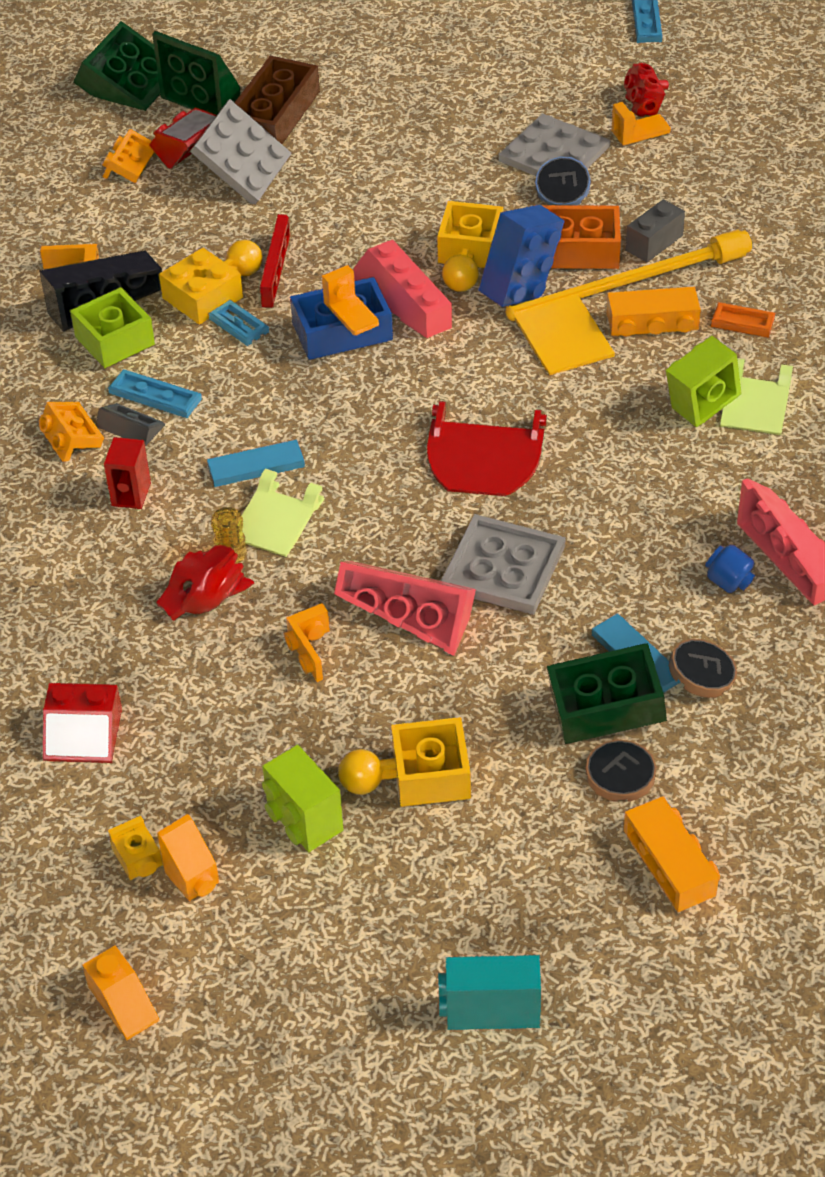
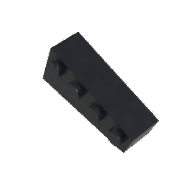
M146 250L39 270L47 313L63 332L73 328L70 310L120 287L134 301L161 290L159 273L162 272V268Z

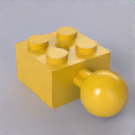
M455 201L447 202L437 235L438 263L444 264L442 278L446 286L451 290L464 292L476 284L479 276L478 267L485 268L500 212H504L503 206Z
M239 240L229 247L226 260L222 261L202 247L159 273L162 298L200 325L209 319L210 312L227 301L232 300L235 303L243 298L241 276L253 275L260 269L263 261L261 249L250 240Z
M461 717L391 725L394 758L380 760L371 751L357 749L346 754L338 767V776L342 786L349 792L358 795L374 791L384 779L397 778L401 807L471 799V772Z

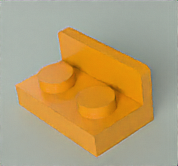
M129 129L124 138L119 136L112 149L115 153L109 152L102 164L106 168L102 177L108 179L111 172L114 171L136 184L155 153L149 146L152 141L132 129Z
M80 402L46 403L44 412L39 419V428L62 462L70 460L74 448H101L104 437Z

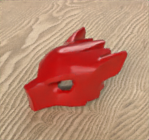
M214 545L206 552L198 551L193 553L189 551L182 561H177L172 571L169 585L156 601V604L174 621L185 612L192 614L210 612L216 609L228 597L248 589L255 583L253 580L244 577V573L241 572L244 565L236 563L238 554L234 552L232 547ZM186 581H191L193 584H191L190 587L184 590V583Z

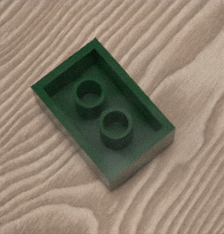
M648 643L547 666L550 690L565 744L667 721L665 697Z

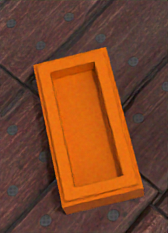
M718 302L711 327L769 338L776 313Z

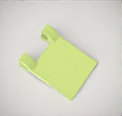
M737 358L742 394L723 408L720 426L781 435L793 366L781 364L778 382L743 377L745 359Z
M265 469L261 474L254 496L231 532L229 539L287 557L313 512L318 510L324 501V496L319 495L322 491V486L310 483L305 491L303 500L275 492L279 487V482L274 481L277 477V472Z

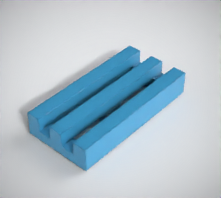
M232 300L227 301L209 313L211 321L246 346L252 344V340L261 338L260 335L269 333V326ZM229 309L230 311H232V312H233L234 314H236L237 316H232L231 314H229V313L226 312V311ZM243 320L246 321L247 323H249V324H250L251 326H253L255 329L252 330L251 328H249L248 326H246V325L243 323Z

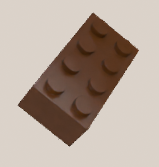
M270 55L235 101V104L277 141L283 144L320 93L318 65Z

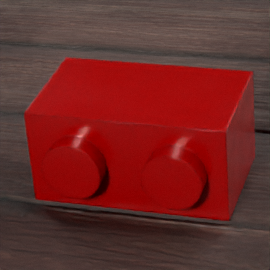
M113 437L104 461L111 506L142 509L151 485L145 442L138 439Z

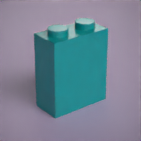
M540 955L446 957V973H438L439 1017H447L448 1030L540 1028Z

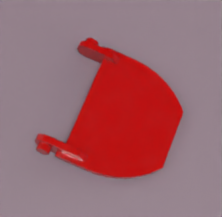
M439 401V405L433 404L432 417H436V419L431 421L427 443V457L432 474L447 491L507 496L517 491L531 479L539 465L545 429H541L540 426L546 427L547 414H541V410H535L532 429L445 422L446 402Z

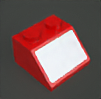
M194 108L188 113L183 110L172 119L173 123L167 126L164 123L154 131L155 138L149 146L165 166L172 169L192 154L190 150L217 115L198 108Z
M49 683L43 708V761L112 763L122 712L117 685Z

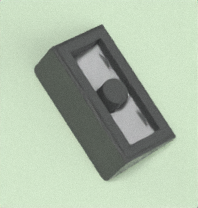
M118 403L99 408L96 427L122 438L144 440L145 446L165 426V423Z

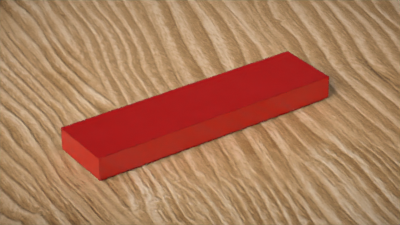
M287 214L277 215L260 284L261 304L265 308L274 307L290 240V225Z

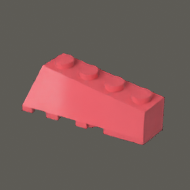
M393 239L369 248L353 269L354 281L374 277L391 312L398 316L400 321L426 338L452 328V303Z
M748 478L742 480L737 524L813 605L825 601V542L819 539L808 528L806 522L803 519H799L789 508L786 501L780 499L770 488Z
M354 561L340 562L334 594L370 613L382 617L397 627L417 635L418 638L428 643L444 648L443 651L455 656L470 619L476 589Z

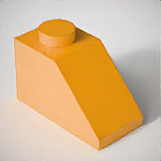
M186 814L157 832L165 874L187 900L191 901L197 896L203 897L211 893L216 884L219 883L217 865L193 819L189 814Z
M116 945L82 964L88 988L126 1041L160 1021L135 971Z

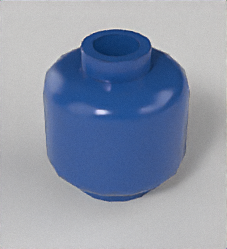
M720 545L705 564L708 568L707 577L709 580L727 593H733L738 588L745 591L756 576L751 572L754 568V560L735 545H728L725 548Z

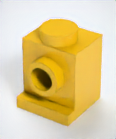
M141 815L108 830L112 850L129 880L138 876L147 877L163 865L160 849L145 826Z

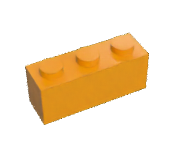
M695 286L608 293L607 317L611 336L622 335L627 337L635 334H660L662 332L699 330L701 308Z
M664 796L625 811V834L677 912L716 897L718 882L720 881L718 868L714 862L706 859L701 852V846L697 837L694 834L688 833L683 825L679 811L675 807L671 808Z

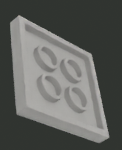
M231 99L223 106L190 150L194 156L250 204H256L291 155V152Z
M542 113L499 153V162L534 176L537 175V172L544 163L560 156L572 157L581 161L588 169L610 147V139Z
M474 514L441 581L476 589L474 599L534 615L565 548L566 537Z

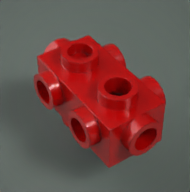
M642 62L639 64L633 63L632 68L628 70L624 78L625 98L632 102L633 107L631 111L635 115L640 117L657 115L666 95L664 90L668 89L669 82L667 80H658L653 67L649 64Z

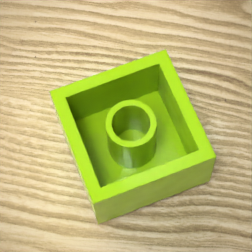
M121 287L70 310L75 338L104 369L155 345L151 317Z
M712 335L702 343L697 344L689 353L681 359L674 361L666 369L671 407L695 427L705 423L742 394L737 354Z
M298 744L262 766L264 776L262 788L267 799L265 804L266 812L274 822L279 820L282 822L288 838L294 845L301 844L309 853L344 831L340 789Z

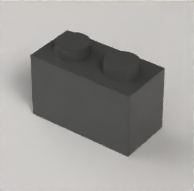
M664 199L627 225L625 251L645 262H649L683 236L685 211Z

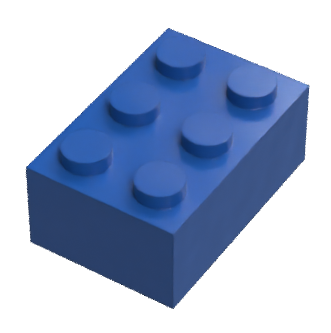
M542 205L500 212L478 291L501 307L534 300L542 296L546 288L550 268L553 265L554 254L561 238V231L565 220Z
M374 277L354 281L355 295L379 319V326L358 335H353L324 304L323 289L290 296L292 324L308 360L393 340L392 312Z

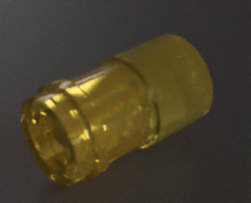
M223 507L214 512L211 520V528L214 532L213 543L214 545L232 547L234 552L238 554L236 563H240L247 555L246 539L243 533V518L235 508Z

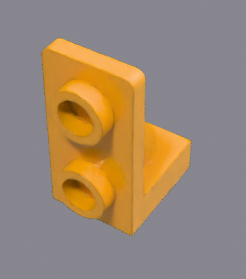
M623 102L613 104L611 131L623 146L669 134L671 131V127L660 114L636 120L634 113L629 111Z
M97 244L41 246L40 249L44 270L99 259Z
M348 265L322 275L324 304L353 335L361 334L379 326V319L355 295L354 271Z
M323 603L286 617L287 632L284 633L288 648L291 651L297 650L299 653L298 659L305 674L311 672L316 682L323 680L322 662L309 640H318L325 633L330 632L328 611Z

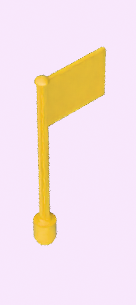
M736 229L711 237L710 244L705 248L518 305H509L505 310L506 316L510 321H516L549 375L615 356V352L580 298L708 259L716 260L719 264L745 257L747 253L751 252L752 241L746 230L740 231Z

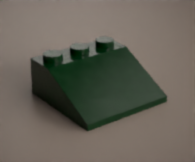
M120 21L81 63L73 83L92 97L146 111L160 96L154 44Z
M158 31L152 33L160 96L162 99L191 110L198 108L215 115L220 112L229 99L235 103L241 95L240 85L219 54Z

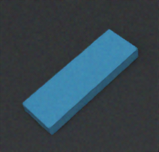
M631 0L637 43L662 42L663 36L658 0Z
M125 369L121 371L108 387L109 394L185 418L190 416L202 400L201 393Z
M297 439L207 459L214 487L261 477L265 469L280 473L305 467L304 458Z
M618 613L592 628V636L608 651L648 643L663 693L681 683L679 679L676 682L671 676L668 666L669 660Z

